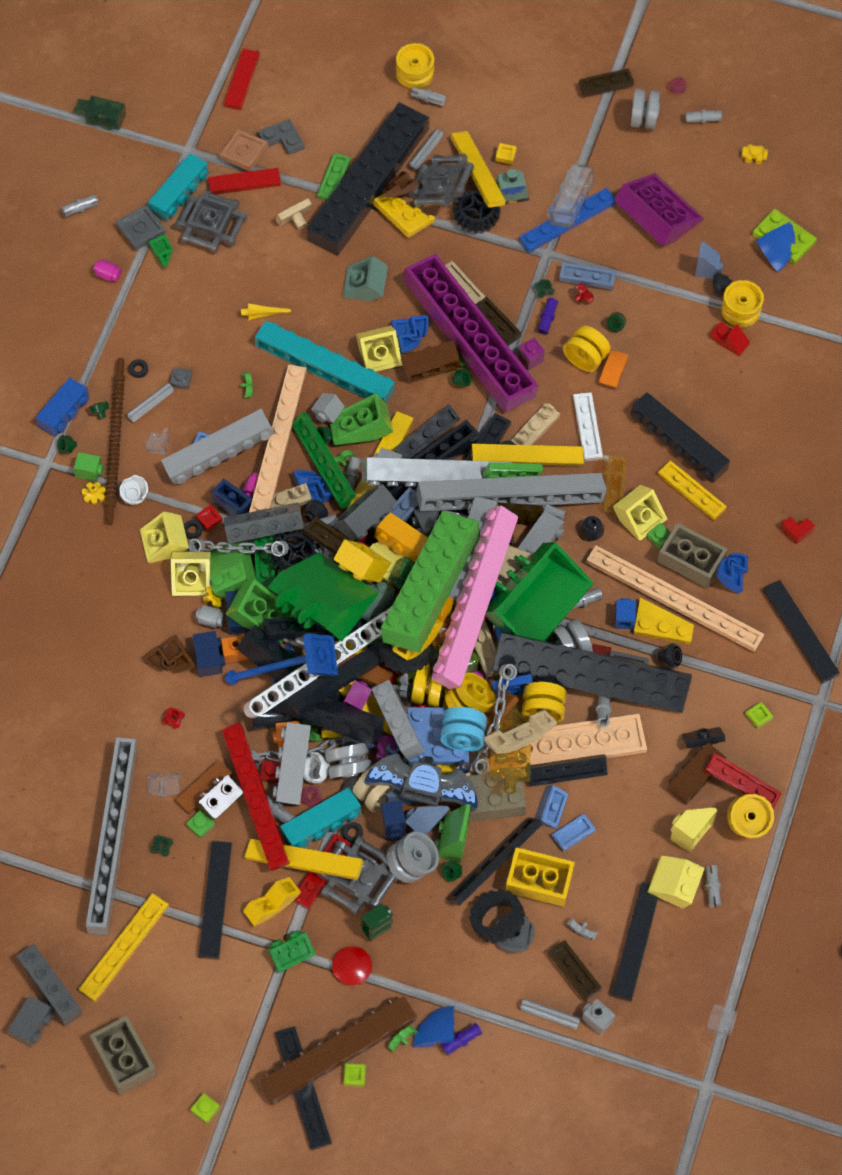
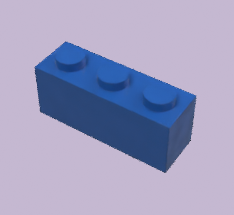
M69 378L36 416L38 427L54 437L62 433L67 423L76 417L78 410L88 403V388Z

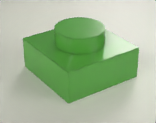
M660 523L647 533V538L656 547L661 549L671 532Z
M200 810L186 825L201 839L215 826V823Z

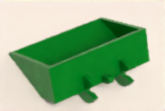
M556 542L542 543L529 559L522 555L519 557L515 555L514 560L520 567L519 571L515 574L509 569L506 574L511 580L506 586L498 581L496 582L494 591L498 595L488 605L485 616L501 631L545 641L593 586L594 582Z
M316 553L279 572L268 587L278 596L275 607L279 608L282 606L281 612L285 613L294 608L291 615L295 618L298 617V623L300 624L305 621L304 628H310L316 623L340 641L346 638L378 596L377 591L354 578L353 575L341 569L320 553Z

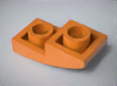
M611 350L599 383L618 388L622 373H624L628 362L629 354Z

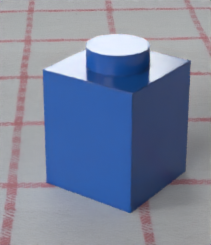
M628 598L617 599L615 606V629L634 630L636 600Z

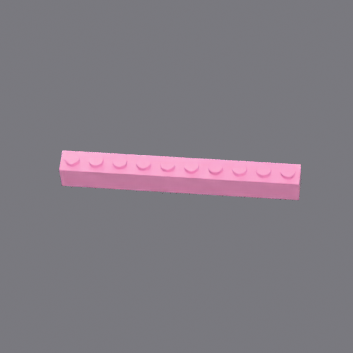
M501 505L489 509L486 514V521L480 531L479 541L474 548L475 553L469 563V570L463 581V588L457 598L455 611L451 615L452 620L445 633L444 643L439 650L437 663L433 667L434 672L431 679L448 689L461 687L518 519L517 515Z

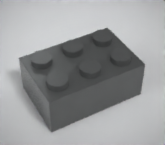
M383 484L366 491L330 526L352 541L360 540L368 534L366 530L370 527H375L381 522L379 519L381 516H386L393 511L394 508L392 506L397 501Z

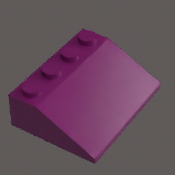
M655 173L623 184L614 199L621 209L625 210L634 221L638 222L662 246L675 242L704 219Z

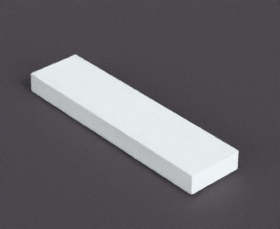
M592 392L573 394L584 462L603 460Z

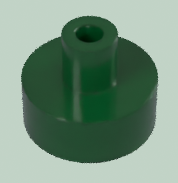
M613 312L607 319L608 328L615 332L621 331L626 324V318L620 312Z
M465 368L456 370L454 377H452V383L457 384L460 388L469 386L471 384L469 371Z
M107 401L90 405L91 413H97L99 419L106 417L104 410L109 409Z
M326 426L317 427L316 429L325 444H329L333 439L330 429Z
M61 435L58 438L57 448L61 454H71L73 449L77 447V442L70 435Z
M450 860L442 865L441 873L447 881L453 882L462 876V866L457 861Z

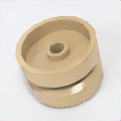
M371 766L359 778L352 793L360 801L365 800V806L375 813L381 810V804L385 803L386 795L395 788L386 785H366L364 780L369 770L373 767Z

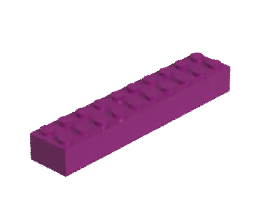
M436 253L405 268L403 280L449 341H454L459 354L505 413L536 397L538 389L536 381Z

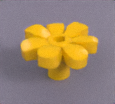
M99 482L95 484L88 483L86 488L82 489V495L85 496L84 501L86 503L91 501L92 504H97L98 500L101 502L105 500L103 494L106 493V489L101 487Z
M212 585L206 588L208 595L203 596L204 603L212 602L214 607L220 608L224 600L213 593Z

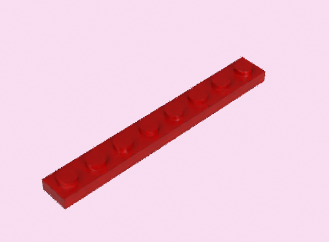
M239 722L222 729L266 860L270 870L274 871L290 864L243 726Z

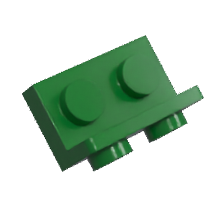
M295 930L288 934L289 938L282 941L277 939L270 943V947L266 948L279 973L316 955L306 932Z

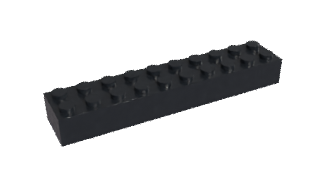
M398 102L307 227V241L336 256L340 254L373 208L374 199L382 195L383 188H387V183L396 176L429 130L428 116Z

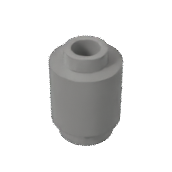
M203 605L202 608H198L196 619H198L199 624L221 628L224 624L226 613L220 609Z

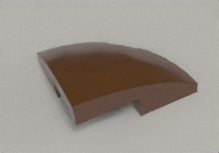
M402 171L387 183L388 191L383 188L382 194L384 197H396L409 193L420 186L416 180L410 178L407 172Z
M176 634L143 656L149 665L160 671L166 670L180 673L197 666Z

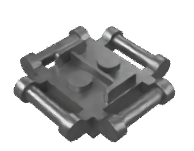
M465 153L458 156L433 155L431 166L425 164L419 166L416 181L420 187L408 193L411 198L415 199L416 207H424V205H441L446 207L451 202H456L458 197L463 196L468 177L474 170V165L467 162L468 158ZM442 163H457V165L441 166Z
M205 190L204 194L200 195L199 198L188 196L187 204L180 219L174 225L178 230H185L182 242L187 244L190 242L208 248L211 252L217 253L221 242L233 247L242 224L248 218L245 213L237 211L240 200L212 194L209 190ZM232 218L237 219L230 235H226L225 232ZM192 233H196L197 237L191 236Z
M361 836L356 839L352 848L338 840L332 854L341 855V853H344L348 857L362 859L364 863L358 880L316 873L320 878L328 882L321 895L326 898L330 897L347 907L354 915L358 914L362 906L367 905L372 909L380 904L392 884L398 880L391 871L387 870L389 867L387 854L365 842V839ZM360 848H362L363 850L367 851L368 853L372 854L373 856L377 857L383 862L381 865H379L376 863L374 859L363 854L362 852L358 853V851L360 850ZM383 877H385L386 880L375 897L370 898ZM333 889H336L337 891L341 892L342 894L346 895L347 897L351 898L356 902H352L351 900L337 893Z

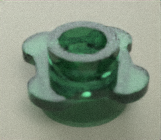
M542 279L534 284V288L537 290L538 297L544 298L546 295H553L555 292L550 280Z
M156 835L150 850L153 854L159 853L166 857L170 854L169 849L173 845V840L165 836Z

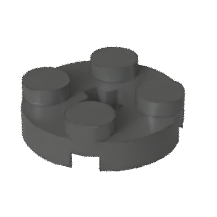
M512 912L505 914L501 919L499 918L494 927L503 925L508 921ZM526 916L524 917V925H521L519 936L517 935L511 939L508 938L502 943L497 941L496 945L499 949L512 954L528 950V947L533 942L535 931L533 924H531Z

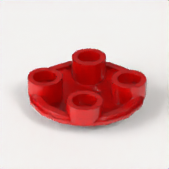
M357 946L342 948L335 954L332 960L334 977L346 985H362L372 971L370 955L364 949Z

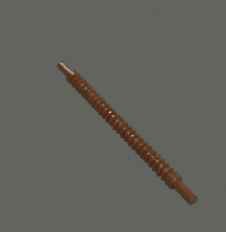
M123 358L117 359L116 374L113 380V410L111 411L112 424L110 425L111 438L109 439L110 452L108 453L109 466L107 467L108 476L105 495V523L107 525L113 524L114 508L117 503L115 499L117 498L116 490L118 488L116 485L118 484L117 475L119 474L118 461L120 456L119 447L124 400L123 387L125 386Z

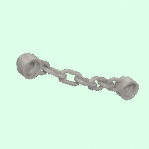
M200 538L191 539L188 543L190 552L212 551L214 548L219 552L225 553L230 552L232 549L239 550L241 553H254L256 550H265V552L273 553L279 557L286 555L289 549L288 544L282 540L266 543L264 546H256L254 543H240L239 546H232L228 542H219L217 545H214L212 541H203ZM222 545H228L226 546V549L228 550H223L220 548H223ZM243 545L252 546V550H242L244 549Z
M504 664L499 669L500 679L498 683V698L494 709L495 717L493 723L489 726L486 736H489L492 727L496 729L495 732L499 731V723L506 704L505 692L509 681L514 679L517 674V669L512 664ZM503 679L506 680L505 685H501ZM499 702H503L502 709L497 711ZM486 742L479 749L477 758L472 763V770L475 774H486L489 770L487 756L490 746ZM481 752L485 754L484 759H480Z
M344 735L339 738L328 739L320 744L319 747L307 750L306 759L311 757V752L317 751L316 753L320 754L331 750L336 745L342 744V747L356 745L357 740ZM330 743L331 746L324 750L323 746ZM251 750L256 766H259L261 760L264 759L277 762L282 761L280 758L271 757V753L279 755L277 751L270 750L257 753Z

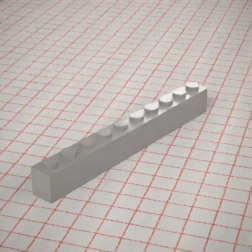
M602 473L421 481L418 482L416 498L420 511L468 509L470 503H473L475 496L502 503L530 505L601 503L604 501L607 489Z
M116 737L86 921L88 934L106 936L109 934L138 750L136 739Z

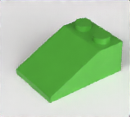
M378 393L343 409L334 423H330L333 443L335 445L378 440L393 432L388 405Z
M247 540L231 543V545L239 546L240 543H247ZM222 545L223 548H220L223 550H228L226 549V546L228 545ZM243 545L244 549L242 550H249L247 545ZM215 548L211 551L210 580L215 595L226 600V592L239 591L242 583L253 579L256 580L250 553H241L239 550L233 549L225 553L219 552Z
M253 579L242 583L226 615L247 629H251L256 625L265 632L262 626L264 619L294 617L291 615L294 608L285 613L281 612L282 606L279 608L275 607L278 596ZM284 638L273 640L276 641L278 644H282Z
M465 804L446 814L445 821L440 822L439 833H442L441 840L437 839L435 845L438 850L439 859L455 860L458 863L462 862L469 828L470 804Z

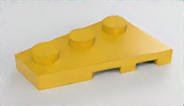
M382 194L373 201V205L408 238L435 222L436 217L425 215L421 212V209L408 206L406 201L398 197H384Z
M640 598L633 635L691 645L693 624Z

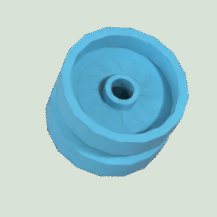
M454 707L444 712L442 723L444 727L442 728L440 738L443 745L458 751H476L483 747L484 731L487 724L485 714L467 707Z

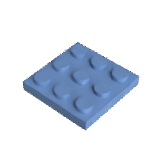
M407 708V714L426 751L409 760V765H413L414 762L422 763L424 756L432 757L434 759L433 765H459L461 760H465L463 765H468V751L448 748L440 741L441 731L444 727L442 724L444 712L449 708Z

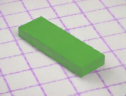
M333 154L317 194V199L325 201L329 199L345 177L351 157Z
M489 462L483 475L484 479L540 476L543 466L542 464Z

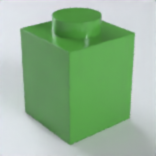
M78 452L74 465L75 477L97 482L99 475H102L104 470L101 457Z

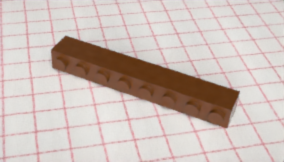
M405 996L391 999L386 1007L382 1009L378 1007L371 1011L369 1017L365 1019L361 1017L352 1023L353 1026L348 1029L342 1028L334 1034L335 1036L329 1040L327 1038L321 1040L316 1044L317 1047L311 1051L308 1048L299 1054V1058L293 1061L289 1059L282 1063V1068L275 1072L270 1070L265 1073L263 1079H261V1086L273 1106L415 1023L417 1015Z

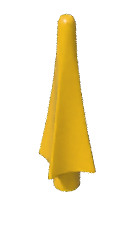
M248 303V308L241 309V316H248L249 321L270 315L290 313L291 309Z

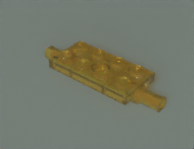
M516 703L499 724V730L505 733L529 721L531 715L519 713ZM531 744L516 751L502 754L495 753L491 748L490 781H504V793L509 794V788H511V794L516 793V781H530Z

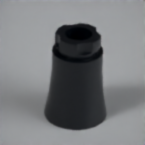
M253 703V711L258 713V706ZM270 709L264 714L253 718V730L274 728L276 723L293 722L294 717Z

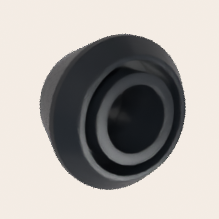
M719 272L714 274L713 294L716 297L723 296L726 288L732 283V279Z
M317 499L310 500L304 510V517L308 522H311L315 516L321 519L329 515L327 508Z
M595 516L585 518L579 525V533L586 540L595 541L604 534V525Z
M670 643L662 647L658 652L659 662L671 669L678 668L682 662L681 648L676 643Z

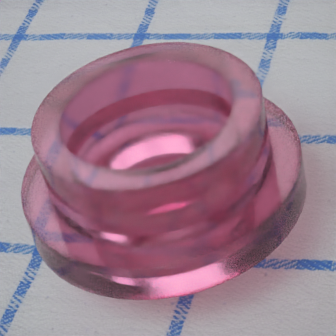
M676 77L670 82L669 88L675 94H682L687 89V83L683 78Z
M315 786L306 787L301 794L303 802L310 806L318 804L321 800V791ZM313 794L315 798L309 799L308 795Z

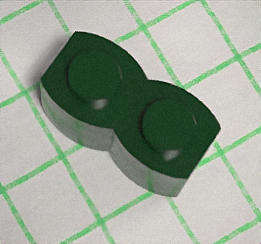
M382 903L360 917L361 929L370 942L392 928V911L387 905L384 906Z

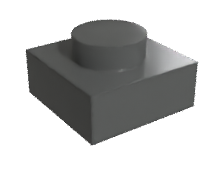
M173 368L170 385L174 388L189 390L192 370Z

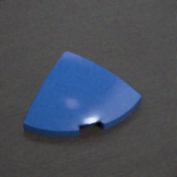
M790 222L777 227L757 240L763 253L777 272L786 266L792 256L790 250L791 244H795V232Z
M428 315L411 316L409 319L392 320L389 322L390 326L396 331L401 354L410 352L420 345L419 342L422 337L426 336L428 331Z
M308 470L293 471L295 485L299 486L306 483L312 499H317L322 503L334 499L326 482L320 476H316V472Z
M732 553L727 558H723L717 568V577L720 582L737 594L743 591V574L748 572V556L741 553Z
M454 1005L432 1012L419 1025L418 1033L414 1037V1048L434 1047V1044L454 1043Z

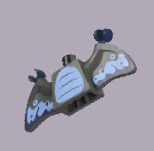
M388 744L386 753L389 756L374 764L364 780L366 785H386L399 791L402 789L400 797L436 806L439 800L455 802L462 806L470 804V810L476 811L478 809L476 790L471 780L465 774L470 771L471 764L467 768L461 766L465 760L459 762V769H455L453 773L441 774V768L433 766L434 759L432 757L424 756L422 763L414 762L411 767L403 763L400 755L397 754L399 751L398 744H394L395 751H392Z

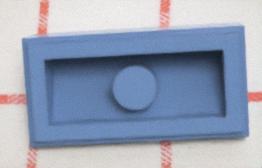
M554 785L545 787L535 818L539 819L543 826L557 829L568 793Z

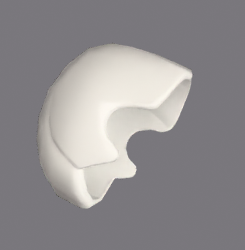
M138 475L124 479L119 488L120 497L125 503L138 505L148 495V483L143 477Z
M311 752V757L306 759L304 779L309 783L318 784L327 778L330 764L326 761L325 756Z

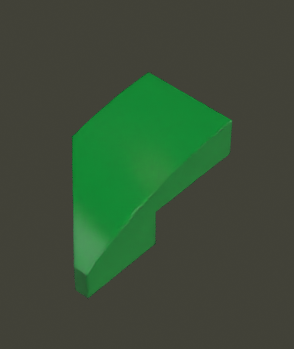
M164 234L149 241V246L165 269L169 263L173 248Z

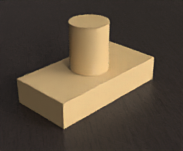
M309 198L279 213L276 219L278 225L282 226L293 220L298 229L304 228L307 222L302 214L311 209L312 203Z

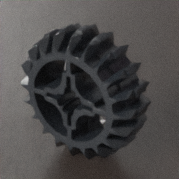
M470 188L469 193L464 192L462 197L457 198L452 212L457 226L461 225L462 230L467 228L468 233L473 230L476 234L478 231L484 233L485 229L490 231L491 226L495 227L496 222L500 219L501 209L500 206L488 208L478 188L475 191H472Z
M293 530L292 532L279 533L278 537H275L272 542L285 541L289 547L287 554L284 557H278L273 553H269L268 556L271 557L270 563H275L273 569H279V572L315 555L318 553L315 552V549L318 550L319 547L314 546L313 543L315 541H310L308 536L303 535V531L298 534L296 530ZM296 551H298L297 554H296V556H294L293 558H291L292 555H293Z

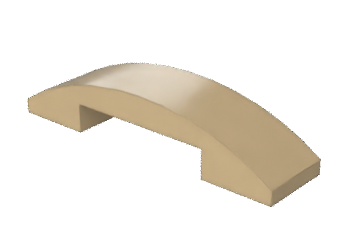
M546 710L530 716L527 723L505 733L499 730L484 737V741L495 753L513 752L541 738L554 728L557 722Z

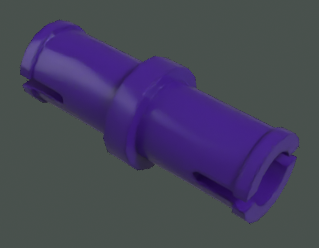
M554 298L547 299L544 311L540 315L541 321L537 332L542 335L549 333L551 322L555 319L554 313L558 301Z
M475 1022L462 1032H456L454 1043H442L441 1046L449 1056L455 1050L462 1046L466 1047L468 1042L482 1035V1030Z

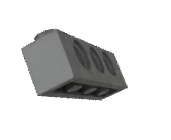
M298 502L223 518L228 544L304 528Z
M34 944L17 955L20 965L65 1027L82 1016L80 1007Z

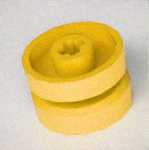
M417 43L407 44L398 51L396 57V76L401 85L413 89L414 86L424 88L430 84L434 76L435 58L433 52L427 46Z
M747 280L731 283L725 290L721 306V313L725 321L733 326L738 324L740 327H749L756 323L760 317L764 302L762 290L755 283Z
M580 325L572 334V337L563 345V352L567 359L574 366L586 372L595 371L601 364V360L609 354L611 349L609 342L599 331L586 325Z
M428 663L422 670H417L415 674L411 703L422 705L428 694V706L439 708L445 686L431 679L432 667Z
M468 672L465 673L461 687L449 689L446 692L445 701L449 709L467 707L485 714L494 706L496 695L485 679L475 673Z
M534 682L524 687L523 700L525 702L522 704L521 716L525 720L529 721L530 716L546 710L557 723L564 720L566 690L563 687L549 682Z
M756 794L741 795L729 804L726 812L727 823L730 829L739 836L758 838L765 835L771 829L774 821V810L770 802L762 796ZM750 812H752L751 816H753V819L748 818Z

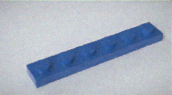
M606 187L519 236V242L530 253L616 204L614 201L615 197Z

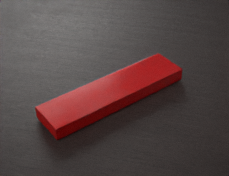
M243 48L224 102V107L242 110L260 57L259 51Z
M278 168L208 177L210 191L215 195L281 186Z
M716 753L712 754L704 769L705 772L744 795L756 794L764 797L770 802L773 810L782 794Z
M335 834L323 852L333 853L338 840L344 842L350 848L352 843ZM309 871L298 887L301 893L294 902L309 910L328 882L320 878L316 872Z

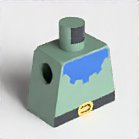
M510 169L507 173L497 175L495 182L506 200L505 204L529 201L523 171Z

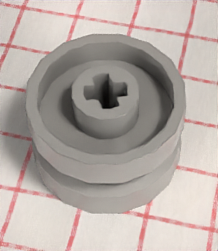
M635 88L630 127L640 128L642 117H645V128L655 130L656 119H658L660 109V91L651 90L648 95V101H646L645 90Z
M578 619L566 623V629L563 626L556 627L550 634L552 643L593 652L588 634Z
M366 743L324 751L327 762L339 761V765L328 768L330 779L340 776L345 778L359 775L360 772L367 771L372 766L371 760H358L357 758L358 756L368 754L369 750Z
M422 832L407 834L402 839L393 843L387 852V863L391 872L404 883L418 881L425 875L433 872L439 862V854L435 843Z

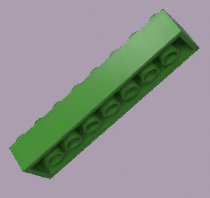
M442 511L381 627L384 643L420 653L480 536L479 522L477 520Z

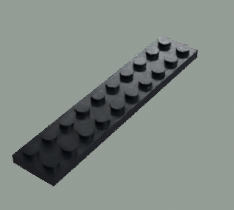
M503 631L500 635L492 670L499 671L502 665L512 664L517 669L516 676L531 674L534 680L683 713L692 679V674Z

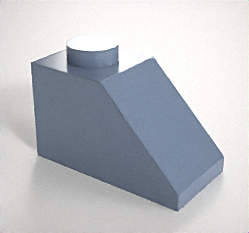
M701 242L695 276L713 279L714 274L722 272L723 262H720L721 255L705 242Z
M448 806L418 807L417 809L413 807L406 814L408 818L406 823L415 832H422L427 835L451 809Z

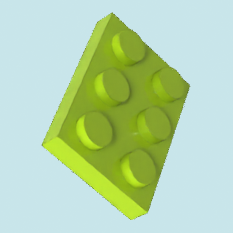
M774 209L753 230L752 235L759 239L777 227L790 222L795 232V244H791L790 253H792L789 261L795 265L816 243L817 238Z

